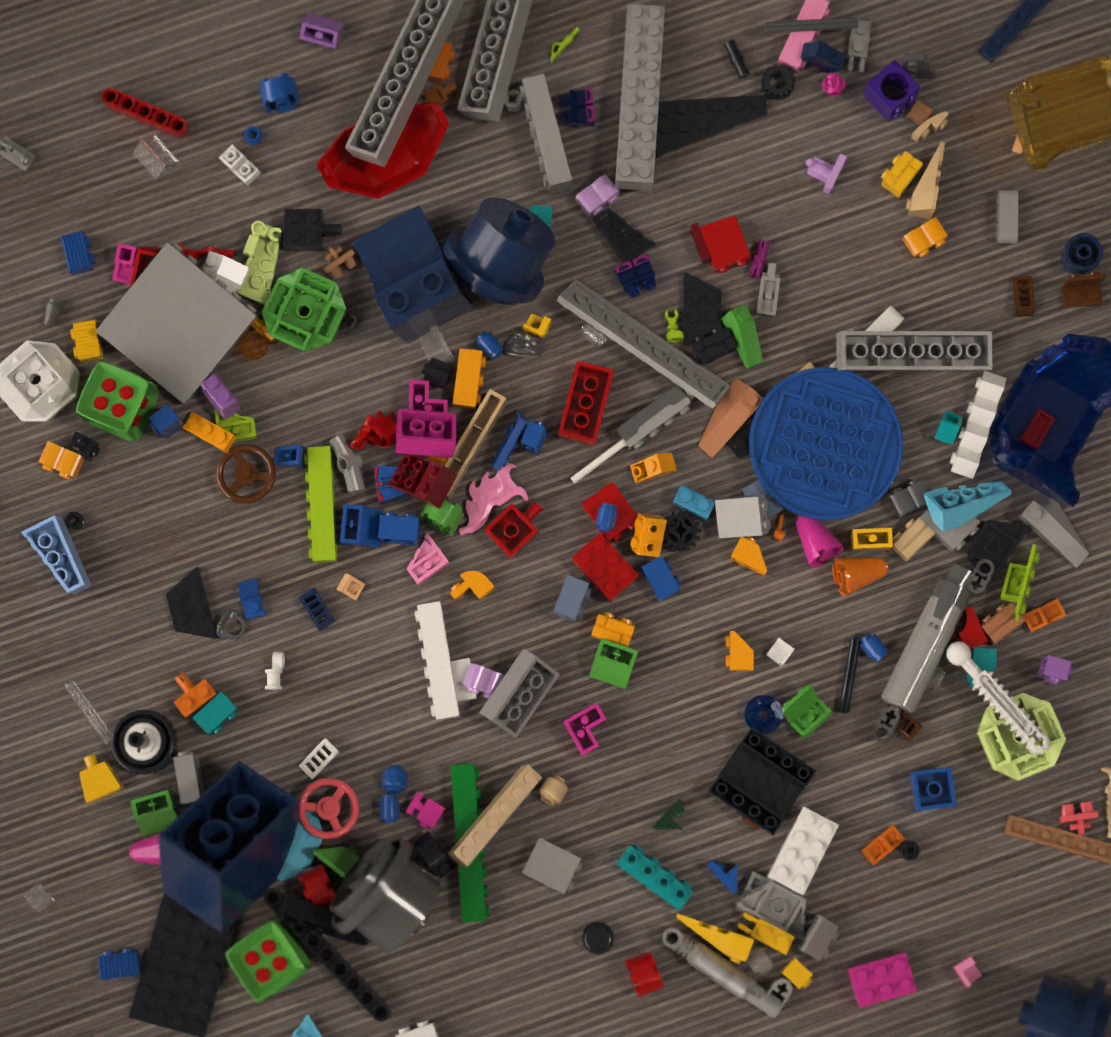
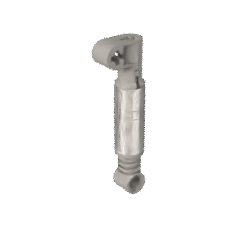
M667 928L663 932V943L673 951L678 950L677 953H682V957L686 956L685 959L690 966L723 986V988L739 999L747 1000L773 1019L778 1015L792 993V985L787 979H775L768 990L757 984L751 975L749 976V974L734 966V964L732 965L723 956L721 957V955L708 948V946L706 947L705 944L693 943L694 940L692 939L689 941L690 938H685L686 935L676 928ZM670 932L677 934V941L675 943L667 941V935ZM785 983L786 991L779 993L784 997L782 1000L771 994L772 989L776 992L779 991L777 988L778 984L783 985Z

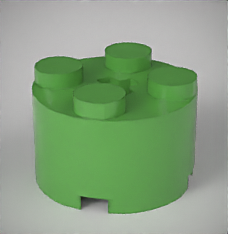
M444 500L440 509L426 504L419 518L421 521L426 519L428 521L426 525L444 535L446 532H449V536H453L464 514L461 512L463 508L459 504H451Z

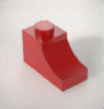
M973 607L966 608L963 612V628L961 632L956 634L957 638L955 640L956 642H964L972 649L988 642Z

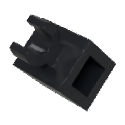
M75 432L67 449L91 461L98 455L100 444L83 434Z

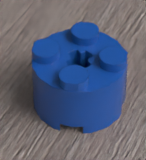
M281 73L275 78L263 79L260 82L261 86L259 89L267 113L271 114L272 111H278V114L294 110L296 108L295 104L301 103L296 81L294 78L289 77L288 73Z

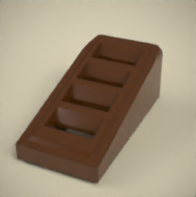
M1032 276L1013 277L1015 317L1034 316L1035 301ZM1018 284H1028V286L1018 287ZM1018 292H1029V293L1019 294Z
M901 710L899 714L902 717L896 732L910 742L923 725ZM893 714L892 717L888 720L887 725H889V722H890L891 719H895V718H896L894 714ZM906 719L908 722L901 729L899 726ZM912 724L914 727L908 734L906 730Z

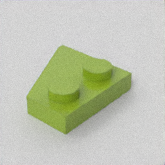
M214 408L216 425L234 434L237 437L234 442L257 439L254 418L240 416L235 413L230 418L224 420L220 412Z

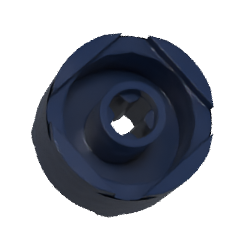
M1080 233L1073 236L1061 252L1063 268L1071 274H1081V276L1091 273L1103 258L1102 245L1095 236L1088 233Z

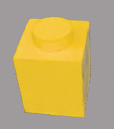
M793 958L781 971L798 989L801 987L805 989L812 981L810 977L813 974L796 958Z

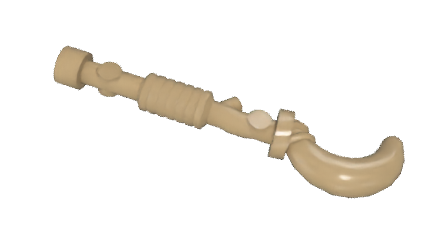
M1102 767L1101 771L1106 772L1110 778L1104 793H1107L1108 798L1105 801L1108 805L1106 807L1107 828L1109 831L1107 838H1111V768Z

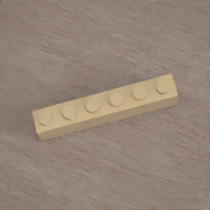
M489 389L457 443L454 457H449L444 465L457 474L446 496L448 500L451 499L507 404L505 397Z
M528 764L521 766L447 854L461 867H467L542 777Z

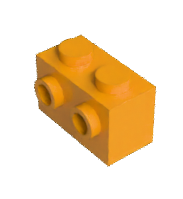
M638 513V518L634 523L635 533L631 539V550L638 555L660 557L667 520L660 515Z

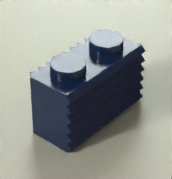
M818 40L805 42L800 58L825 73H833L842 70L845 53L837 51V49L832 48L829 44L827 45V43Z

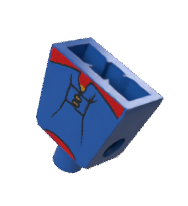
M374 466L377 496L380 505L409 496L388 486L398 467Z

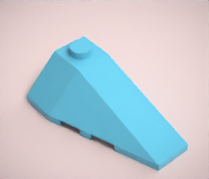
M1002 481L980 483L977 487L966 488V485L959 486V489L948 490V487L938 488L924 493V498L933 522L944 532L959 527L1011 495V490Z

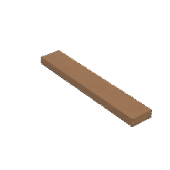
M1008 815L1004 830L1006 835L1111 864V843Z

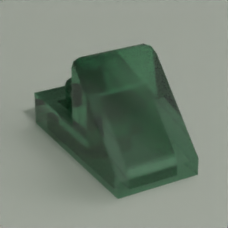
M678 799L652 828L654 830H682L672 817L675 816L677 818L685 810L682 808L685 803Z

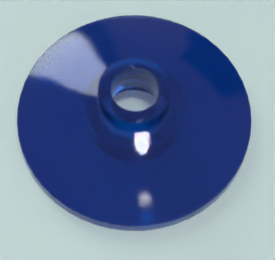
M756 696L745 707L744 718L749 728L753 727L762 734L771 733L780 726L783 720L782 707L771 696ZM762 711L767 714V717L764 719L760 717V712Z

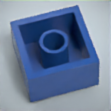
M386 512L385 515H380L378 538L381 543L420 546L422 523L414 514H405L404 517L397 516V513Z
M951 767L909 773L915 812L957 806Z

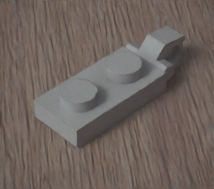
M769 263L767 273L763 272L761 276L757 315L776 316L780 274H775L776 264Z

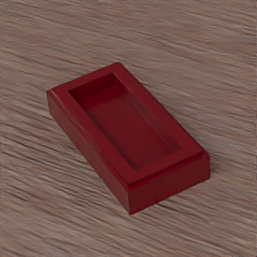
M698 222L691 224L690 232L703 264L710 262V255Z
M1039 408L1020 442L1037 451L1056 418Z

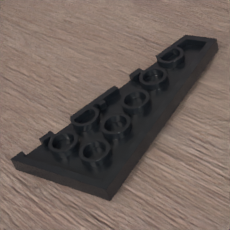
M766 95L659 101L656 136L657 158L671 151H677L689 144L692 145L715 136L722 131L730 130L737 125L748 123L767 115Z

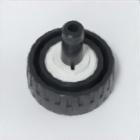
M136 710L128 713L127 716L120 719L112 733L111 748L114 757L121 766L132 773L140 775L158 773L160 770H164L167 765H170L178 750L179 741L174 725L167 717L153 710Z

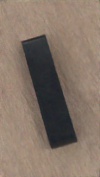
M291 896L281 897L277 912V918L357 945L364 946L368 944L369 939L356 929L346 934H342L331 924L334 912L331 909Z

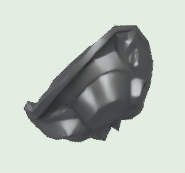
M522 331L511 335L505 341L503 350L507 354L514 356L532 357L537 355L540 357L541 347L538 341H541V339L532 333L529 334Z

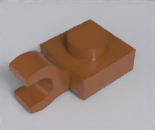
M452 82L443 89L439 84L423 94L428 102H438L440 106H443L450 102L448 96H452L459 91L455 83Z

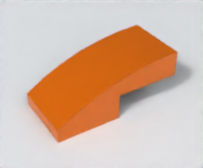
M1056 599L1022 616L1025 618L1030 632H1033L1067 615L1059 599Z
M892 824L865 846L861 852L874 866L906 839Z

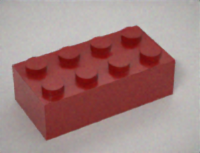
M577 361L558 438L596 447L614 377L613 369Z

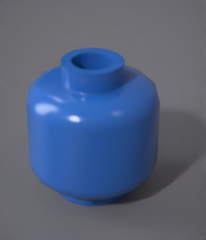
M390 765V768L383 771L381 786L386 790L387 794L399 795L402 791L406 790L408 773L401 769L400 765Z

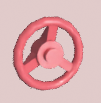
M335 778L318 779L309 784L299 798V820L303 828L315 837L322 839L339 838L348 833L356 824L360 812L359 800L353 788L344 781ZM331 785L338 787L332 797H324L318 804L306 802L309 795L321 786ZM344 793H347L351 801L352 812L349 820L341 827L337 819L340 812L339 802ZM305 811L316 813L323 820L329 821L334 831L325 832L316 829L310 824Z

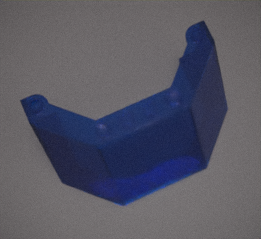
M1067 334L1062 338L1063 342L1059 345L1053 344L1041 353L1042 356L1036 361L1032 359L1025 365L995 416L989 431L992 434L990 442L991 451L994 453L992 458L994 466L1061 505L1074 507L1079 501L1080 491L1076 488L1073 464L1078 453L1084 447L1089 434L1093 431L1099 417H1101L1105 409L1111 406V343L1104 337ZM1040 408L1056 419L1039 448L1035 451L1020 442V439Z

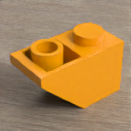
M672 453L655 454L630 465L635 484L663 477L677 471Z
M730 631L729 636H726V647H729V655H726V667H729V671L752 672L754 670L753 649L735 631Z

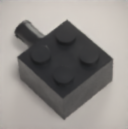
M284 209L283 246L286 251H324L325 235L342 236V224H325L322 209Z

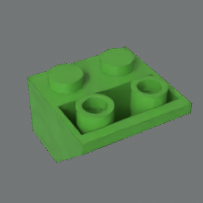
M601 638L589 677L626 689L638 651Z
M172 790L130 800L135 820L144 839L161 833L179 817Z

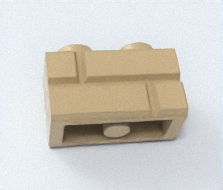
M920 517L916 521L912 518L905 525L907 530L902 534L898 532L892 538V549L906 562L936 534Z

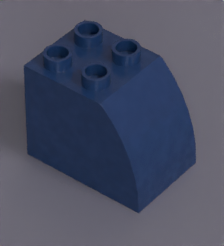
M238 761L158 835L163 893L223 934L278 878L295 836L300 800L241 761Z

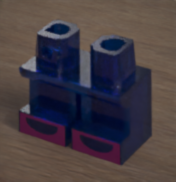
M592 87L578 91L569 90L570 94L560 95V107L571 106V112H561L562 124H572L573 128L595 127Z
M648 253L632 259V264L628 261L614 267V272L623 291H626L630 298L640 295L637 286L643 283L647 291L656 289L655 272L650 263Z

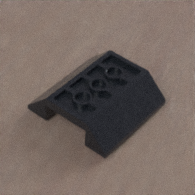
M751 727L708 792L774 836L817 770Z

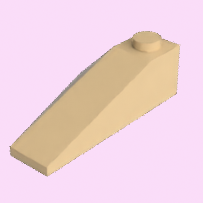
M945 142L940 143L911 198L907 199L906 209L909 210L908 216L931 219L936 208L939 190L938 183L941 176L939 168H941Z

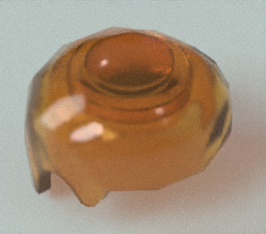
M249 331L241 338L239 347L242 355L247 359L258 360L265 356L268 349V341L261 332Z

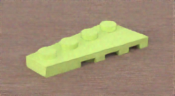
M282 233L273 234L274 238L279 239L278 243H273L268 237H260L261 242L255 258L249 257L245 264L246 267L250 268L243 287L239 291L236 290L238 295L265 306L272 290Z

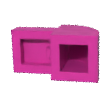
M118 243L114 260L116 265L112 280L131 284L136 253L139 248Z

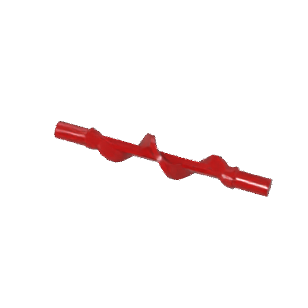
M182 243L178 244L183 249V254L191 255L195 259L201 255H208L209 251L226 257L235 256L234 250L215 249L211 245H207L203 250L185 249ZM157 246L140 247L141 250L159 253L162 249Z

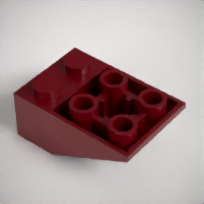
M404 454L388 486L440 509L457 474L444 465L414 454Z

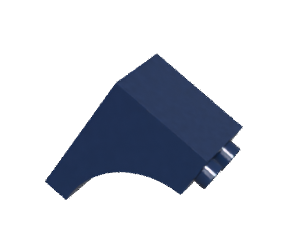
M419 205L353 241L375 290L373 296L390 329L407 344L474 308L461 282L451 271L444 250L423 209Z

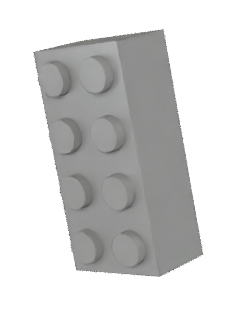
M523 649L479 713L514 738H517L560 674L537 656Z

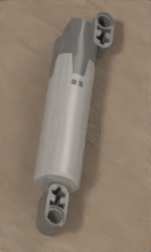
M988 559L980 560L973 572L953 564L946 580L938 579L881 695V698L889 703L890 707L884 709L874 728L873 734L878 743L887 744L890 742L900 723L901 717L899 713L901 710L908 713L915 712L971 596L981 597L986 592L995 572L992 561ZM982 566H989L991 571L985 574L980 569ZM980 577L982 579L980 582L981 589L977 588V590H974L973 585L978 584ZM892 713H894L896 719H891V720H890L889 725H890V727H892V728L890 729V728L887 726V723H888V720H889L888 717H887V715H888V714L891 715ZM880 730L888 731V736L884 739H880L877 735Z

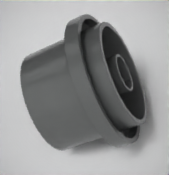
M398 837L391 842L382 839L361 857L337 889L330 903V909L334 912L331 924L342 934L356 929L386 953H390L404 943L412 933L416 934L425 925L429 918L428 912L439 895L441 884L409 858L412 852V845L403 837Z

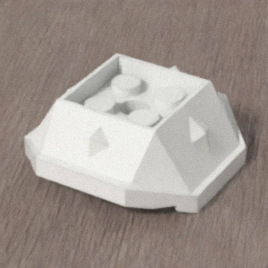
M25 341L0 363V397L22 422H49L77 398L81 372L55 343ZM39 376L41 378L40 382L33 385V379Z

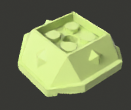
M1025 693L1014 696L1012 701L1014 703L1019 702L1018 708L1025 709L1023 714H1029L1028 719L1030 721L1034 720V726L1041 727L1039 732H1045L1047 738L1050 739L1049 749L1042 755H1032L1026 749V743L1021 744L1015 739L1016 731L1011 732V726H1005L1006 720L999 719L1001 714H995L994 707H987L985 709L977 732L992 769L1017 781L1055 766L1066 741L1051 703ZM1040 740L1035 741L1034 745L1038 746L1042 742Z

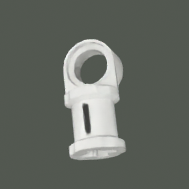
M273 652L272 669L265 670L267 674L265 690H282L280 674L285 666L284 652Z

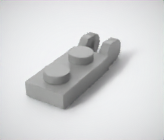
M858 20V27L851 29L847 56L849 58L848 71H852L854 58L860 59L859 72L864 71L871 22Z

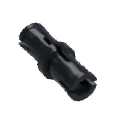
M735 40L726 42L724 47L729 54L730 63L733 64L737 71L739 79L748 76L750 72Z

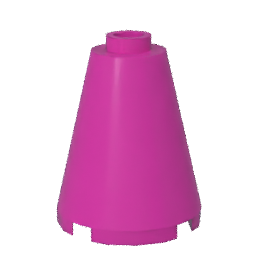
M802 516L797 517V530L808 564L812 568L828 563V558L831 556L836 558L843 551L842 543L819 520Z
M160 833L134 842L129 849L130 858L139 863L160 865L158 840Z

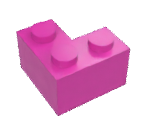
M410 380L408 410L447 413L448 400L429 399V381Z
M597 702L563 721L582 757L599 748L590 730L607 720Z

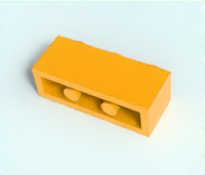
M460 348L453 397L454 408L476 410L477 405L481 404L482 394H478L479 386L483 387L484 375H481V370L486 366V357H483V351Z

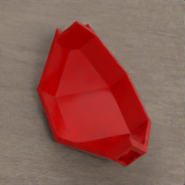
M438 102L415 104L385 167L355 158L345 148L355 125L343 130L316 165L329 188L380 199L426 174L448 129L449 122Z

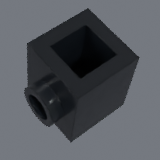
M432 357L430 362L425 363L422 374H425L423 380L429 381V385L432 387L444 389L450 380L454 365Z

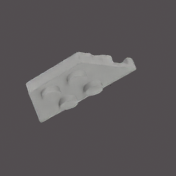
M770 879L737 901V907L803 941L806 898Z

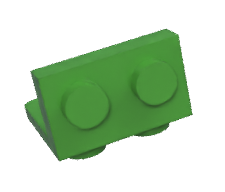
M810 684L801 688L798 694L792 700H788L781 710L788 723L804 740L833 715L832 710L819 699Z

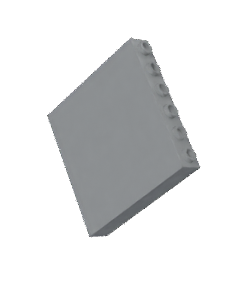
M167 242L97 328L96 332L183 404H188L201 388L200 384L210 377L259 316L256 314L257 310L249 303L245 305L241 302L242 297L236 292L230 293L223 281L213 279L211 277L212 272L205 267L201 269L194 257L184 255L182 253L183 249L178 244Z

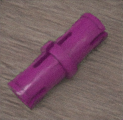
M759 240L756 254L752 257L753 264L749 277L754 278L756 276V279L761 278L771 244L769 241L765 240L764 243V240Z

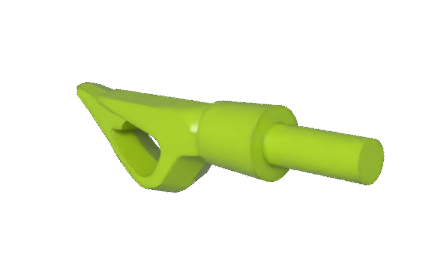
M578 27L570 35L567 34L561 43L556 42L552 45L551 64L573 41V37L580 30ZM559 47L558 51L554 53V48Z

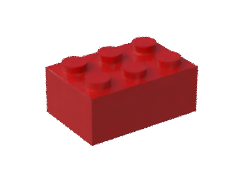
M601 532L572 557L573 563L609 603L639 578L638 573Z

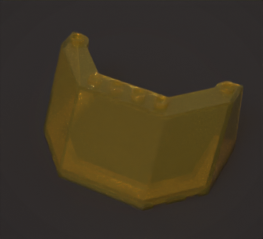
M1100 56L1031 75L1026 78V83L1021 82L1014 87V91L1005 93L1027 165L1035 172L1046 170V167L1050 165L1049 163L1061 153L1070 152L1072 148H1085L1090 143H1103L1108 138H1111V59H1109V56Z

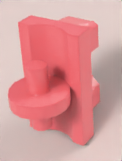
M1092 802L1080 803L1081 814H1075L1073 804L1063 805L1062 816L1059 817L1060 823L1076 821V824H1070V829L1077 830L1079 835H1084V829L1091 828L1090 822L1083 823V820L1098 818V811L1094 812Z

